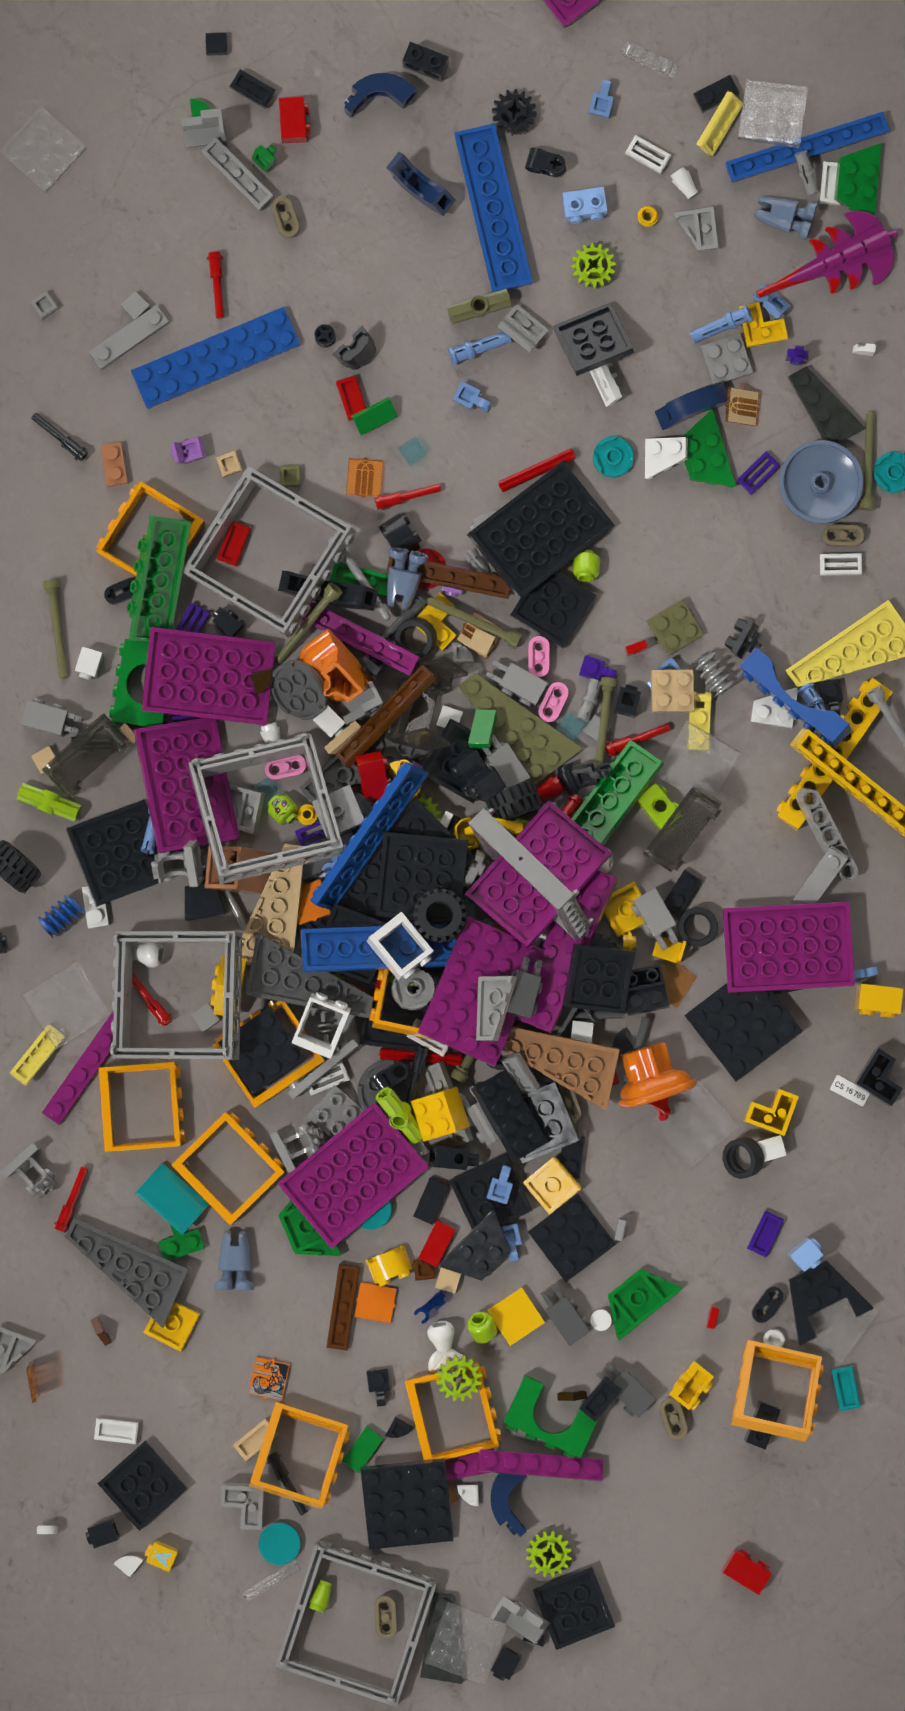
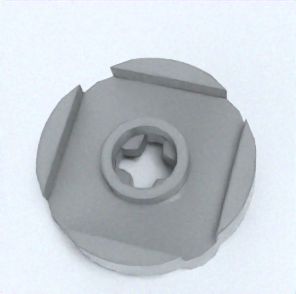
M480 850L474 853L475 857L465 868L466 877L464 878L463 887L465 891L472 887L476 882L477 875L480 876L486 866L485 862L488 856Z
M414 968L416 972L408 979L403 977L398 981L395 977L393 981V998L403 1009H421L432 999L435 990L433 979L428 973L420 970V968ZM411 983L419 987L416 990V994L408 991Z

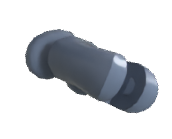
M759 197L758 204L771 208V211L755 210V218L787 233L791 229L799 233L801 239L807 240L816 212L817 202L812 201L805 208L798 207V201L775 197ZM794 217H798L806 221H796L794 220Z
M391 547L389 549V556L395 559V566L389 567L387 604L394 607L397 594L404 596L402 609L408 610L415 597L422 575L421 572H418V568L421 564L427 562L428 555L411 551L409 567L405 571L404 567L409 550Z
M232 1231L224 1232L218 1270L223 1271V1275L219 1281L215 1282L214 1289L233 1290V1271H236L235 1290H254V1284L247 1279L246 1271H251V1256L246 1231L239 1232V1246H231Z

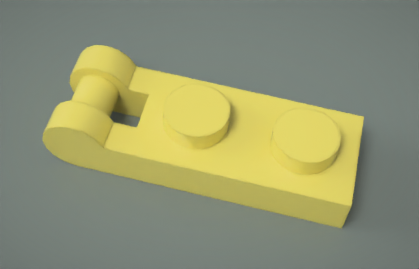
M694 691V712H689L688 750L709 751L710 692L699 694L697 691ZM696 702H704V708H696Z

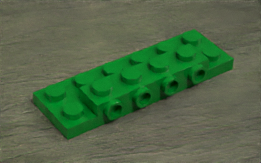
M150 515L147 535H143V538L138 541L137 549L140 551L139 560H136L134 563V571L137 572L136 579L130 585V591L133 593L132 601H129L127 604V613L132 618L129 634L130 640L149 642L150 627L173 630L191 521Z
M630 740L616 760L610 763L612 769L609 772L610 777L599 779L598 785H595L592 792L584 797L582 805L573 814L571 819L604 845L663 767L664 763Z

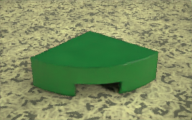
M190 99L192 117L201 116V110H210L205 102L198 99Z

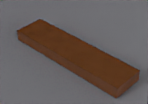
M339 1263L326 1348L348 1350L360 1266Z

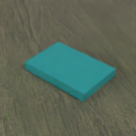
M163 1163L158 1166L135 1192L137 1197L182 1235L209 1206V1203Z

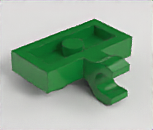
M170 1225L174 1236L158 1241L162 1256L167 1260L205 1249L199 1228L185 1232L182 1235Z

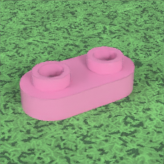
M542 636L533 637L528 646L529 673L538 678L545 677L549 671V642ZM541 644L543 646V649L541 651H537L535 649V645ZM540 664L543 667L542 671L537 672L535 666Z
M555 682L548 688L538 712L539 717L543 721L550 723L558 718L569 693L565 684ZM560 690L562 692V695L560 697H556L554 695V691ZM546 709H552L553 714L547 716L545 714Z
M301 755L267 762L265 765V773L272 780L298 776L306 770V761ZM294 762L300 763V767L298 769H294L292 767V764ZM274 766H278L280 769L277 774L272 772Z

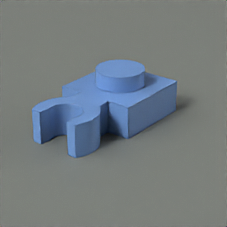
M877 966L855 970V983H860L859 978L878 975Z

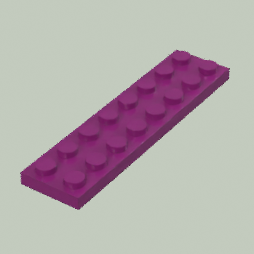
M597 871L575 897L587 920L590 918L595 920L589 928V933L584 938H579L575 941L561 926L553 921L542 946L544 952L540 959L542 967L539 976L541 977L540 982L543 985L540 995L536 996V1013L528 1019L516 1016L517 1020L551 1034L553 1033L564 1007L563 999L573 944H591L618 879L616 877Z

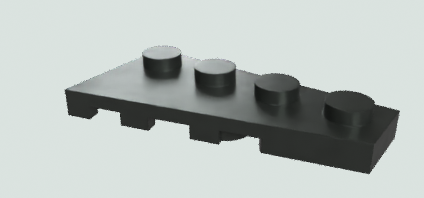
M807 366L788 376L789 381L823 440L839 444L865 430V427Z
M434 1592L420 1678L462 1684L455 1595Z

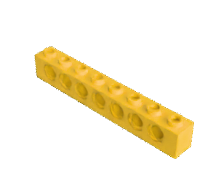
M873 678L869 682L865 680L858 690L861 694L857 699L853 697L849 702L847 708L850 710L846 716L841 714V717L850 724L852 730L849 733V741H841L835 749L846 760L880 711L879 706L874 704V702L872 707H866L863 704V698L867 696L866 694L871 689L877 686H881L884 690L885 702L893 693V691ZM852 714H859L862 721L860 724H854L851 721ZM813 764L810 768L806 766L799 775L802 777V780L798 785L796 783L793 784L788 791V794L791 796L786 802L782 800L776 809L779 812L776 817L796 831L806 819L801 810H795L792 807V801L796 799L798 791L804 788V783L811 782L814 785V790L822 796L832 781L826 774L819 776L815 771L816 766ZM810 793L805 797L806 803L811 801L812 796Z
M801 729L790 746L905 837V806L809 729Z

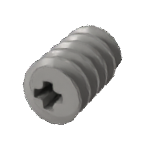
M707 651L691 663L693 665L699 663L695 670L697 672L703 671L700 678H708L704 684L705 686L712 685L709 692H717L714 696L716 697L733 685L734 680L727 681L730 674H722L726 667H718V664L721 662L720 659L713 660L717 653H709Z

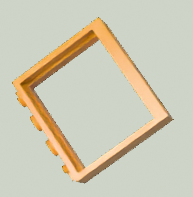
M142 481L138 485L135 484L133 489L131 488L129 492L131 497L127 503L124 501L118 510L119 516L116 520L112 519L107 527L109 532L105 538L101 537L99 539V543L96 546L98 548L96 551L98 555L136 577L137 572L134 571L133 567L107 551L144 493L193 522L190 527L186 554L205 525V521Z
M379 969L377 980L381 981L380 988L375 989L373 1000L377 1001L376 1008L371 1009L369 1020L373 1021L372 1027L430 1039L418 1034L419 1028L380 1020L390 970Z
M272 1000L267 1004L274 1012L282 1008L297 1030L300 1022L286 1002ZM260 1009L250 1015V1018H254L262 1011ZM243 1021L240 1022V1027L244 1025ZM303 1028L302 1033L308 1035ZM223 1034L214 1039L216 1041L213 1044L215 1049H222L218 1042L223 1039ZM312 1052L315 1057L314 1059L257 1097L251 1092L231 1061L223 1060V1062L253 1107L257 1108L324 1063L325 1060L322 1055Z
M176 1062L99 1068L105 1152L182 1146V1142H185V1130L181 1129L180 1121L184 1120L183 1108H179V1100L182 1099V1088L178 1087L177 1079L181 1078L180 1066H176ZM169 1069L174 1140L115 1145L110 1073Z
M225 1112L172 1164L179 1174L229 1225H232L285 1173L283 1169L284 1164L277 1157L273 1159L268 1154L270 1150L263 1142L258 1144L253 1139L256 1135L248 1127L244 1129L239 1124L241 1120L233 1112L230 1114ZM225 1121L275 1171L233 1214L183 1163Z
M747 1340L743 1352L731 1425L806 1442L808 1436L813 1435L815 1423L812 1422V1416H816L818 1409L815 1397H819L821 1384H818L819 1377L822 1378L824 1365H821L822 1357ZM753 1356L811 1369L802 1428L743 1415Z
M479 1362L472 1365L478 1364L479 1369L476 1372L482 1373V1377L477 1378L482 1381V1385H478L491 1440L436 1454L431 1453L415 1385L437 1380L441 1377L437 1376L436 1373L405 1380L424 1460L442 1458L446 1460L478 1452L480 1449L487 1450L499 1447L498 1441H501L502 1437L500 1429H495L493 1420H497L495 1408H490L488 1401L492 1399L490 1388L485 1387L483 1379L487 1378L485 1367H480ZM466 1367V1372H470L471 1370Z
M276 1402L249 1486L322 1510L324 1504L328 1505L332 1494L328 1492L330 1484L334 1485L338 1472H334L336 1464H341L344 1452H341L343 1443L347 1444L350 1432L347 1431L348 1425ZM280 1415L338 1433L318 1500L260 1481Z

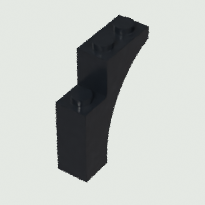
M282 570L278 591L296 597L308 576ZM327 580L320 587L321 592L319 596L312 600L320 602L324 597V589L329 583H333L343 593L338 600L330 602V605L340 608L374 611L378 590L362 585Z

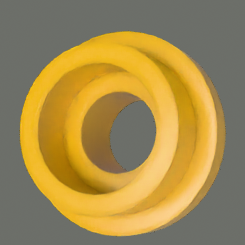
M651 206L641 208L637 215L638 222L644 227L655 225L658 220L656 209ZM650 214L652 218L645 220L644 215Z
M305 804L298 809L297 818L301 824L311 825L316 822L318 816L314 806ZM305 811L311 812L310 818H304L303 814Z
M631 932L623 934V948L633 951V948H637L636 936H632Z

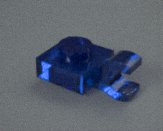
M440 1289L422 1307L415 1310V1316L419 1312L425 1313V1318L421 1321L422 1324L429 1320V1312L433 1308L438 1310L446 1302L444 1300L446 1297L445 1293Z

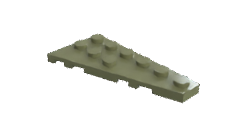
M476 673L458 685L475 709L497 711L493 734L499 742L509 744L530 776L528 778L529 781H534L537 784L583 749Z

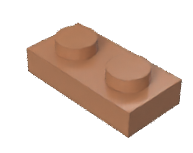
M122 443L100 445L107 487L128 484Z

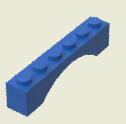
M755 648L740 665L743 672L741 675L748 682L754 681L758 684L757 688L764 695L770 694L773 697L772 701L777 706L787 708L789 710L787 713L794 720L800 719L804 722L803 726L805 729L816 732L820 736L819 738L826 744L836 748L851 732L850 724L836 712L812 709L792 699L779 684L772 660L758 648Z

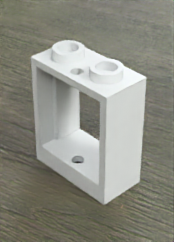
M402 912L382 926L367 940L370 947L398 981L403 977L408 979L416 972L414 968L419 964L423 967L432 959L430 956L433 953V949ZM401 925L424 951L403 969L399 967L380 943V941Z
M312 993L292 1043L331 1059L351 1008L347 1007L348 1004L345 1002L329 1000L328 996L323 993ZM314 1002L343 1014L331 1044L302 1033Z

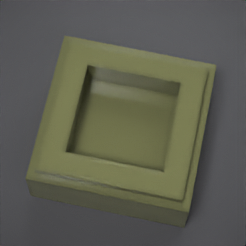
M280 466V485L285 488L301 487V466Z

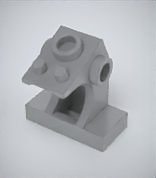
M190 840L183 847L184 851H167L155 854V861L151 862L154 879H158L159 883H161L162 881L175 879L174 876L185 875L189 879L190 887H198L204 881L198 840ZM173 860H184L185 867L174 868Z
M307 1123L297 1128L298 1133L282 1140L278 1131L269 1135L288 1173L296 1169L292 1159L308 1151L311 1155L321 1148L320 1145L325 1143L324 1134L316 1124L310 1126ZM303 1135L308 1147L297 1152L292 1140Z
M32 1143L1 1172L6 1177H10L16 1171L28 1184L25 1187L32 1196L38 1195L42 1198L53 1191V1187L57 1185L54 1181L56 1176L48 1167L44 1169L33 1157L40 1148L36 1143ZM33 1166L42 1174L35 1182L26 1174Z

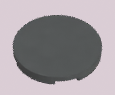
M289 660L274 670L272 673L271 692L278 706L286 714H291L301 718V720H311L325 709L328 697L323 693L324 681L313 667L302 661Z
M381 1060L372 1064L364 1071L357 1088L358 1100L364 1111L375 1102L390 1119L375 1099L379 1091L374 1083L369 1081V1078L400 1061ZM401 1065L396 1066L394 1074L397 1077H403L405 1075V1068ZM410 1067L409 1076L403 1080L407 1087V1096L413 1074ZM420 1084L418 1086L416 1099L420 1098Z

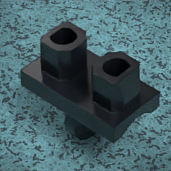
M738 619L734 629L741 634L738 639L729 636L725 646L739 659H742L746 651L751 653L754 647L760 649L762 644L758 640L761 635L757 633L759 626L752 619H748V621Z

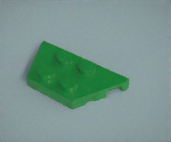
M881 144L838 158L834 200L841 205L847 206L850 211H863L875 216Z
M711 410L682 436L688 438V459L684 461L690 481L735 488L736 485L713 410Z
M290 1200L278 1216L294 1254L341 1256L338 1246L336 1245L331 1249Z
M641 1268L608 1294L617 1339L621 1340L680 1292L682 1288Z

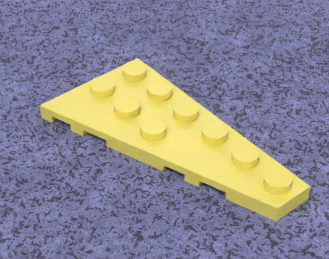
M887 600L786 669L785 672L795 687L799 688L808 683H817L905 658V623L890 601Z

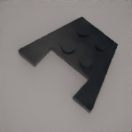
M827 1260L820 1263L814 1269L810 1268L789 1279L797 1340L800 1346L817 1338L807 1318L808 1316L844 1298H847L856 1317L874 1309Z

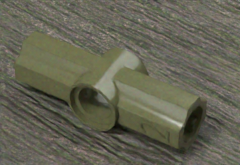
M503 289L483 296L477 295L470 300L449 305L447 310L451 323L455 324L475 317L482 318L486 314L512 307L507 289ZM481 302L485 305V308L477 311L473 306L475 303Z

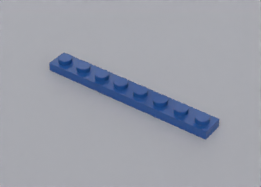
M880 112L727 161L725 165L731 183L796 163L795 154L798 152L808 151L809 158L887 134L889 133V128L884 113Z

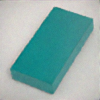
M852 1365L831 1369L840 1412L860 1408L861 1405Z

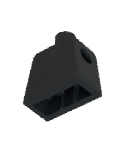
M204 871V881L198 887L185 886V921L226 915L218 890L205 888Z
M430 1145L428 1166L467 1170L468 1166L478 1167L479 1154L469 1153V1149ZM455 1155L459 1156V1160L457 1162L454 1161Z

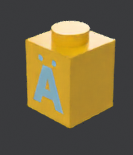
M156 1540L153 1545L150 1543L145 1552V1556L148 1557L146 1562L170 1572L179 1550Z

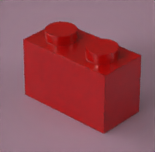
M304 96L279 98L282 144L307 142V136H310V123H306L305 115H309V104L304 103Z
M380 751L355 756L364 799L368 798L373 801L380 799L385 793L386 786L391 782L390 776L387 777L385 771L389 770L387 758H383Z
M734 1549L722 1568V1573L757 1595H760L772 1575V1572L768 1570L770 1566L761 1560L755 1562L750 1559L752 1555L743 1549H740V1551Z

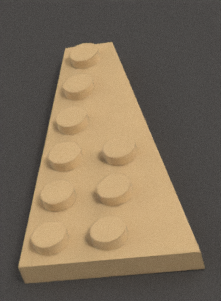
M284 844L281 852L304 846ZM304 864L271 872L242 935V958L247 959L248 965H251L257 933L295 953Z

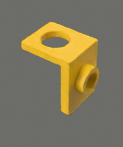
M661 937L667 947L664 951L661 950L656 941L652 956L676 964L681 962L686 941L678 942L674 945L670 939Z

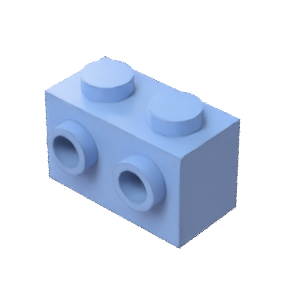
M604 187L562 193L566 222L570 221L571 224L583 222V219L591 218L592 221L603 219V216H607Z
M805 1238L787 1255L800 1270L805 1272L809 1267L814 1269L822 1262L820 1258L823 1256L821 1253L823 1248L815 1239Z

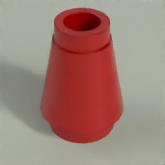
M558 776L554 778L550 777L537 790L541 800L545 801L562 795L565 788Z

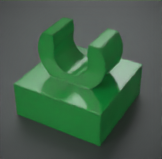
M272 144L267 149L259 145L251 159L267 173L276 159L274 158V153L277 152V149Z

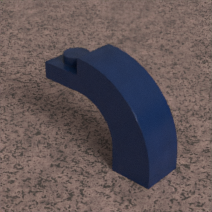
M389 73L371 74L360 79L352 86V92L355 96L350 95L344 102V112L351 118L368 99L376 96L388 97L404 109L416 96L417 90L407 80Z
M398 152L386 167L393 175L392 178L422 204L442 216L445 215L456 201L446 188L427 178L401 152Z
M724 382L711 384L666 403L665 406L656 410L655 414L662 430H667L694 415L715 410L730 402V395Z
M497 1473L490 1494L493 1515L500 1526L507 1521L509 1524L506 1526L513 1535L518 1534L521 1537L527 1530L511 1511L508 1501L512 1489L526 1475Z

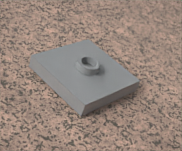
M351 785L328 794L340 835L361 826L365 818ZM314 800L312 804L328 839L318 801Z

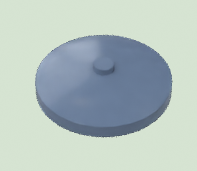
M826 440L807 442L796 448L785 460L779 476V490L786 507L796 517L813 524H829L844 518L856 506L863 488L862 471L854 455L840 444Z

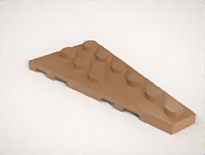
M512 1026L502 1049L509 1055L520 1053L528 1066L535 1068L550 1079L607 1111L620 1051L619 1048Z

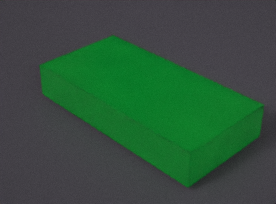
M389 397L352 415L360 435L398 417Z
M476 709L468 741L469 748H490L497 719L496 710Z
M366 1426L342 1459V1462L359 1473L360 1467H364L384 1438Z

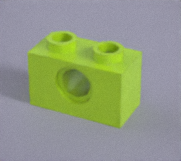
M655 783L642 793L636 802L662 833L682 816L680 814L682 809L675 801L671 802L668 799L667 795L669 793L662 784L658 786ZM657 801L665 803L666 810L664 812L656 811L654 805Z

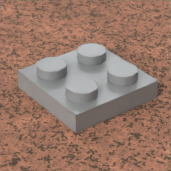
M741 334L700 346L712 384L726 383L753 374Z

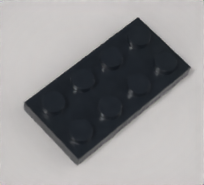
M507 1070L498 1073L471 1089L513 1163L548 1143Z

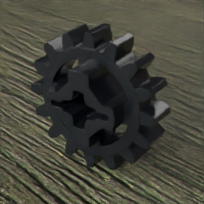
M517 89L514 90V94L506 90L505 97L499 94L500 101L494 100V105L497 108H492V113L496 114L492 117V120L498 121L496 127H503L504 134L510 130L511 136L514 135L515 131H518L521 135L523 128L527 131L529 130L528 124L534 125L535 120L531 117H536L537 112L532 111L536 108V104H530L532 97L525 98V91L519 95ZM511 100V102L508 105H503L507 101ZM519 101L524 103L526 107H522ZM514 105H516L517 113L515 119L513 120L512 109H514ZM502 118H506L510 123H506ZM521 119H525L524 122H522L521 124H518V125H517V123H518Z

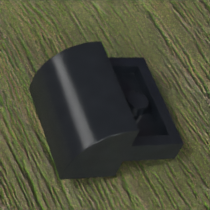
M661 964L632 970L626 1000L628 1016L670 1008Z

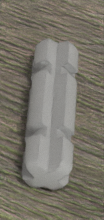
M470 550L464 555L468 563L471 562V566L475 571L490 572L482 560L477 558L478 555L474 550Z

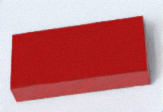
M356 375L336 381L348 421L353 420L352 415L366 409Z
M232 521L225 535L217 560L237 567L251 528Z
M437 1220L418 1258L437 1267L456 1229Z

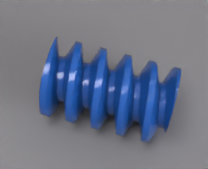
M64 895L65 903L58 900L59 908L51 906L52 914L45 911L46 919L38 917L39 923L52 938V933L60 934L58 927L63 930L66 929L64 922L68 924L73 923L71 916L76 919L79 918L77 911L85 913V910L73 896L70 898Z

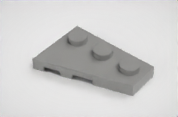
M516 976L478 977L477 1041L499 1040L516 983Z

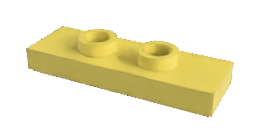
M727 91L697 142V145L709 156L714 155L744 104L732 92Z
M48 1024L9 1074L27 1086L65 1036Z

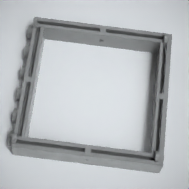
M248 466L184 566L183 574L289 638L298 629V622L301 617L308 613L312 600L319 596L321 592L320 587L324 581L331 577L334 565L343 558V551L346 546L351 545L353 542L355 531L348 524ZM255 485L336 532L282 619L277 618L201 572Z
M303 733L292 739H279L267 745L258 744L250 749L241 748L229 754L219 753L212 758H196L189 763L190 776L220 884L336 857L343 852L342 840L311 734ZM304 754L329 841L227 865L203 777Z
M483 808L468 824L488 857L494 862L501 855L553 905L558 914L554 921L575 941L579 938H584L589 933V928L595 920L593 918L587 920L575 898L580 891L575 889L571 892L492 817L495 812L493 808H490L488 811Z
M116 931L113 938L116 953L113 959L115 978L112 982L114 990V1000L112 1001L114 1020L111 1023L113 1042L110 1046L112 1058L239 1060L242 933L236 931ZM133 943H225L222 1049L130 1048Z
M321 1540L320 1543L316 1542L275 1667L397 1707L437 1582L433 1581L434 1577L426 1574L418 1576L413 1574V1570L402 1567L401 1570L393 1568L394 1564L384 1560L381 1563L375 1562L372 1556L361 1554V1557L354 1555L353 1550L341 1547L340 1550L333 1548V1544ZM322 1558L423 1591L391 1691L289 1657Z

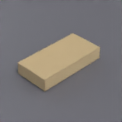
M266 1418L233 1444V1447L245 1462L261 1449L269 1424ZM275 1431L273 1439L279 1435L277 1431Z

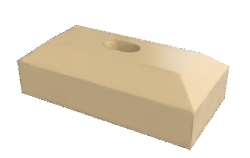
M355 720L326 745L324 750L330 756L336 755L357 733L361 726Z

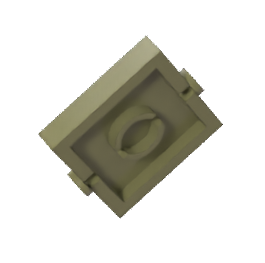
M683 599L646 620L654 633L653 638L657 643H660L667 656L704 635L695 621L696 618L693 612L689 611Z

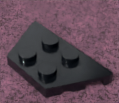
M493 1208L439 1263V1266L482 1281L511 1252L509 1242L505 1238V1231L497 1217V1210Z

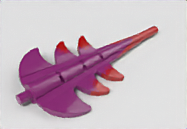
M847 212L844 216L852 225L854 233L852 237L842 229L826 227L825 231L830 235L833 242L832 249H829L822 241L809 239L816 258L779 281L757 290L756 295L760 299L778 290L823 276L828 282L830 293L834 294L840 283L839 271L842 270L848 277L849 289L853 290L862 277V264H866L869 267L873 278L872 284L877 285L886 278L892 268L894 253L891 240L898 237V232L896 229L887 232L882 223L868 212Z

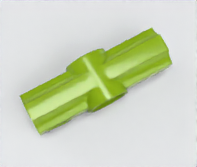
M22 783L16 798L20 802L37 807L38 810L51 815L56 814L76 822L82 805L62 798L61 795L45 789L43 791L25 783Z
M389 1087L383 1088L377 1093L375 1099L390 1117V1125L395 1129H399L412 1144L418 1143L422 1136L417 1121L411 1114V1106L406 1102H402Z

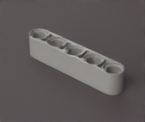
M800 789L796 795L797 803L824 855L832 845L835 848H839V851L849 857L836 877L845 881L854 880L858 875V868L820 794L813 789ZM810 793L812 796L811 801L806 803L805 797ZM820 811L821 818L815 821V814ZM829 829L830 836L825 840L824 833ZM845 866H848L849 872L844 876L843 869Z

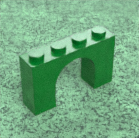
M125 639L124 644H120L119 656H122L121 664H117L116 676L119 677L118 685L114 684L112 697H115V703L110 706L109 717L112 718L113 723L143 728L164 724L166 714L141 711L142 704L134 701L128 690L131 675L137 669L146 666L149 642Z
M524 1374L503 1420V1423L507 1424L506 1428L516 1433L519 1429L526 1433L525 1437L533 1441H537V1438L545 1441L544 1446L556 1450L558 1447L564 1450V1455L572 1459L576 1456L581 1458L597 1421L594 1422L578 1408L572 1423L565 1430L552 1433L541 1429L534 1420L533 1409L544 1384Z

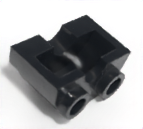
M363 325L352 335L353 342L350 345L342 344L333 353V356L340 364L352 370H358L368 363L376 352L374 340Z
M398 513L379 525L378 528L390 547L408 549L409 556L411 551L420 549L418 543L422 540L416 531L412 532L408 525L411 523L406 514L400 515Z

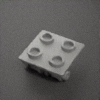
M317 1008L311 1009L316 1039L331 1044L343 1014ZM348 1015L335 1048H338L346 1039L349 1041L353 1039L359 1044L354 1015Z
M334 1085L307 1114V1117L328 1136L333 1138L364 1110L342 1092L340 1088Z

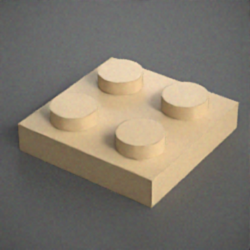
M651 670V712H694L693 670Z

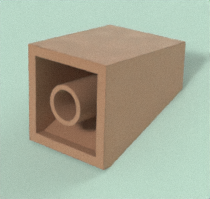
M210 846L208 847L205 888L246 894H262L271 872L220 884ZM222 846L227 865L273 854L244 847Z

